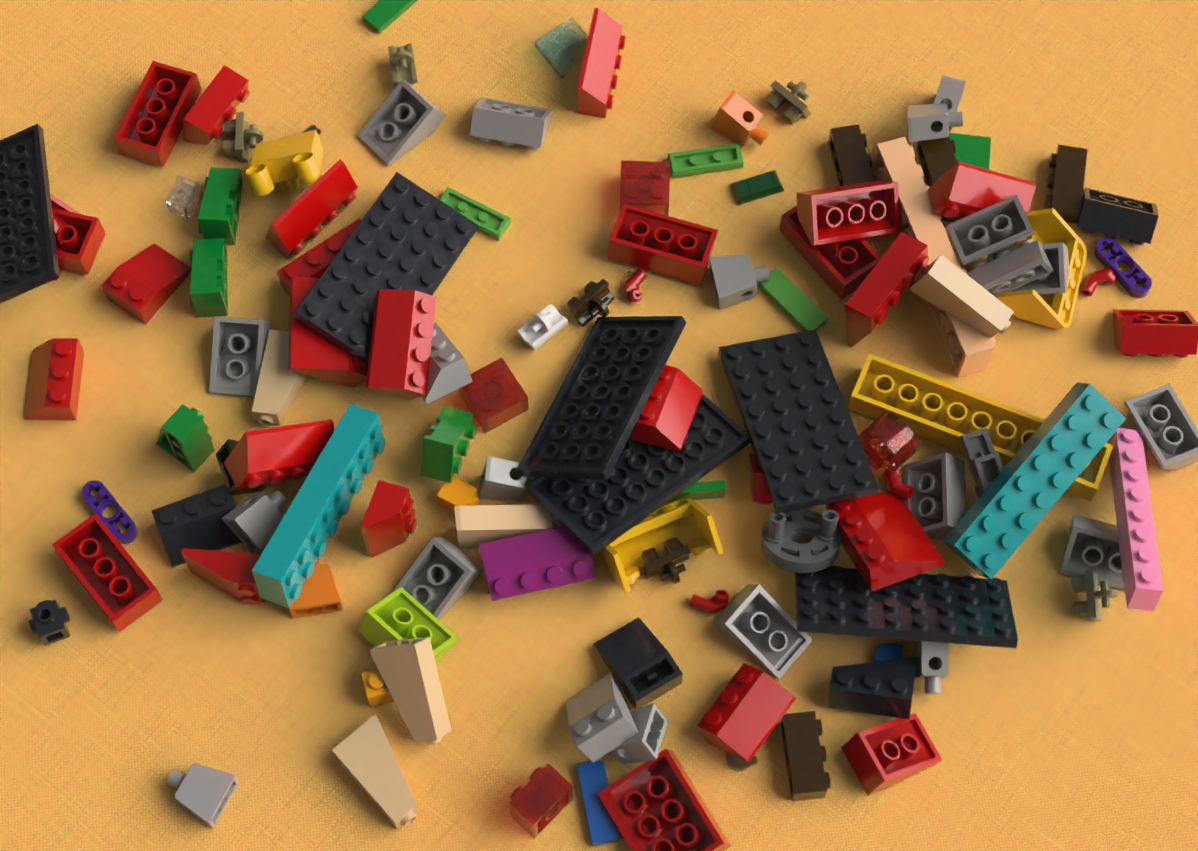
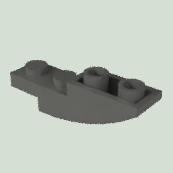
M987 428L960 436L977 484L975 490L978 498L1004 469L999 452L994 450Z

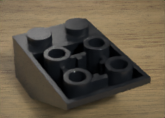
M639 617L593 644L635 710L682 684V671L667 649Z

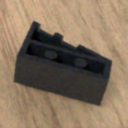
M917 657L833 667L828 708L910 720Z

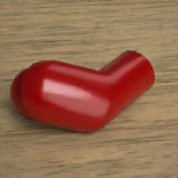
M1103 268L1090 273L1081 289L1082 294L1092 296L1099 283L1112 284L1116 280V275L1109 268Z
M637 269L623 286L625 297L631 303L639 302L643 296L639 285L647 278V275L641 269Z
M897 467L887 468L883 474L887 490L895 495L910 499L914 493V488L900 482V475L898 474L901 472Z
M717 590L716 594L708 599L693 594L689 606L705 613L713 614L728 605L729 594L725 590Z

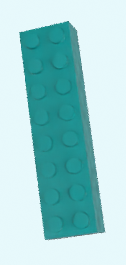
M1077 382L943 542L977 574L992 579L1126 418L1091 384Z
M353 404L349 405L252 569L261 598L290 608L293 601L299 598L302 585L306 578L311 577L318 557H322L325 553L330 536L335 535L341 517L348 513L353 496L360 492L365 475L372 471L376 456L384 450L386 441L383 437L379 413Z

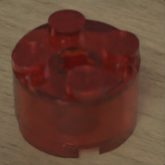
M883 412L858 436L865 453L869 456V464L874 469L878 470L881 467L890 472L898 470L917 452L915 449L918 447L917 438L912 430L905 423L902 426L895 420L898 417L892 413Z

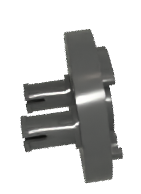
M806 509L777 514L776 511L770 513L769 519L762 528L761 548L764 555L776 566L792 572L811 573L829 567L835 562L840 551L841 534L837 529L838 513L834 510H825L820 514ZM795 541H803L806 544H799Z

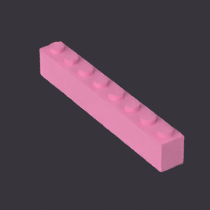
M1118 428L1109 443L1113 445L1109 464L1126 605L1129 609L1154 611L1163 593L1142 433L1140 430Z

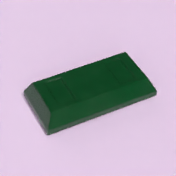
M776 170L730 184L739 205L784 191Z

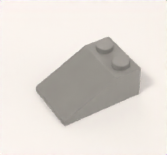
M402 79L357 136L388 165H391L428 137L446 115L416 87Z
M214 316L209 392L255 396L272 321Z
M433 537L394 591L402 587L440 620L469 590L483 569L446 537Z
M747 584L713 622L732 643L776 679L781 678L813 641L806 632L797 631L796 622L759 584Z
M609 673L566 702L569 729L577 747L592 762H595L639 733L612 673Z

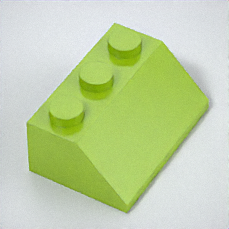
M402 587L368 609L358 629V632L374 646L384 641L430 637L436 666L459 639Z

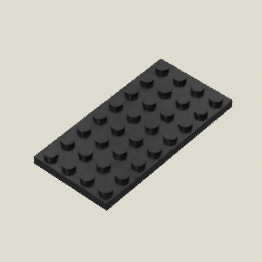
M35 124L0 140V303L60 278L44 133L39 124Z
M396 172L300 305L294 317L368 364L377 290H416L433 296L477 231L479 225Z
M683 316L598 317L517 468L520 476L608 480L686 325Z
M816 329L719 347V357L776 514L878 494V484Z
M702 394L680 452L631 440L629 436L608 480L534 477L525 483V491L594 556L751 442L748 434Z
M834 565L817 572H795L796 627L799 632L1017 648L1018 636L1007 580L999 578L982 579L972 576L956 577L946 574H919L871 592L857 568H842Z

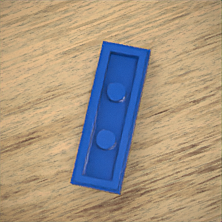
M603 759L576 764L592 845L598 846L620 841L618 827L598 795L599 792L609 786Z

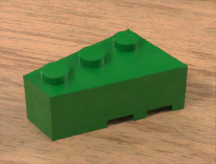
M444 406L436 418L437 425L430 427L429 432H432L431 436L425 435L423 437L421 476L451 483L454 474H459L461 470L462 456L466 457L468 454L469 439H474L477 425L473 424L474 413Z

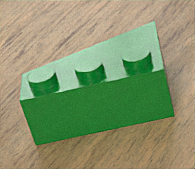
M210 168L209 176L205 178V192L198 216L199 233L203 234L204 239L224 238L226 245H235L243 188V178L240 169Z
M224 238L194 240L193 250L189 252L192 265L190 272L191 309H195L198 318L228 316L227 248Z
M182 404L161 427L156 445L195 473L215 449L211 441L212 437L207 431L208 426L203 421L204 416L194 407L189 409Z

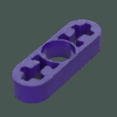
M1110 237L1101 238L1094 250L1095 257L1105 268L1113 271L1112 273L1116 275V280L1131 296L1135 298L1145 297L1152 286L1150 277L1116 240ZM1103 248H1105V249L1110 248V249H1111V252H1109V251L1103 252L1102 249H1103ZM1118 263H1125L1128 265L1129 271L1121 272L1117 269L1116 265ZM1135 283H1142L1144 286L1143 288L1141 286L1137 288L1135 287Z
M96 480L86 483L82 489V496L89 507L100 517L121 544L133 542L138 534L137 528L104 484ZM92 490L98 492L103 501L99 503L90 492ZM112 506L117 509L113 517L105 518L103 516V511L107 507ZM119 521L128 529L129 533L127 535L121 533L117 525Z

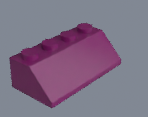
M562 526L479 543L488 591L492 601L596 578L591 554Z

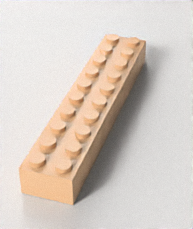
M905 137L877 144L871 170L876 175L877 180L898 182L901 232L928 245L929 262L927 266L937 257L943 255L967 274L965 269H961L959 265L958 252L956 248L951 246L950 234L947 227H943L941 216L933 214L927 191L930 187L924 183L923 170L915 162V153L912 145H908ZM919 270V271H918V273L915 275L916 278L918 277V275L920 274V272H921L922 270ZM926 300L958 378L986 370L992 358L994 348H996L994 336L989 338Z

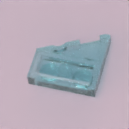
M571 17L536 40L534 46L558 76L563 79L583 45L587 34L575 19Z

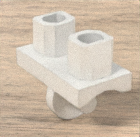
M550 304L541 312L535 313L533 315L534 318L521 327L517 334L535 351L567 325L568 320Z

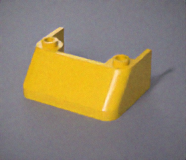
M1054 208L1025 212L1034 232L1033 235L1026 238V241L1030 239L1033 241L1038 240L1041 244L1063 242L1068 247L1069 277L1066 293L1039 295L1034 289L998 293L997 298L1014 311L1013 315L1018 319L1056 329L1068 328L1072 321L1087 256L1085 244Z
M689 497L676 499L663 505L601 550L615 582L626 594L631 592L629 585L636 582V578L640 575L639 569L645 567L642 552L655 547L661 558L668 554L663 546L664 542L673 537H677L683 547L688 545L691 553L695 556L705 554L709 548L718 555L723 554L724 552L711 514Z

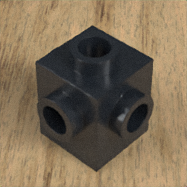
M56 599L42 601L36 607L30 609L32 619L28 620L30 628L34 635L38 634V637L45 646L70 637L66 624L70 621L66 607H60Z

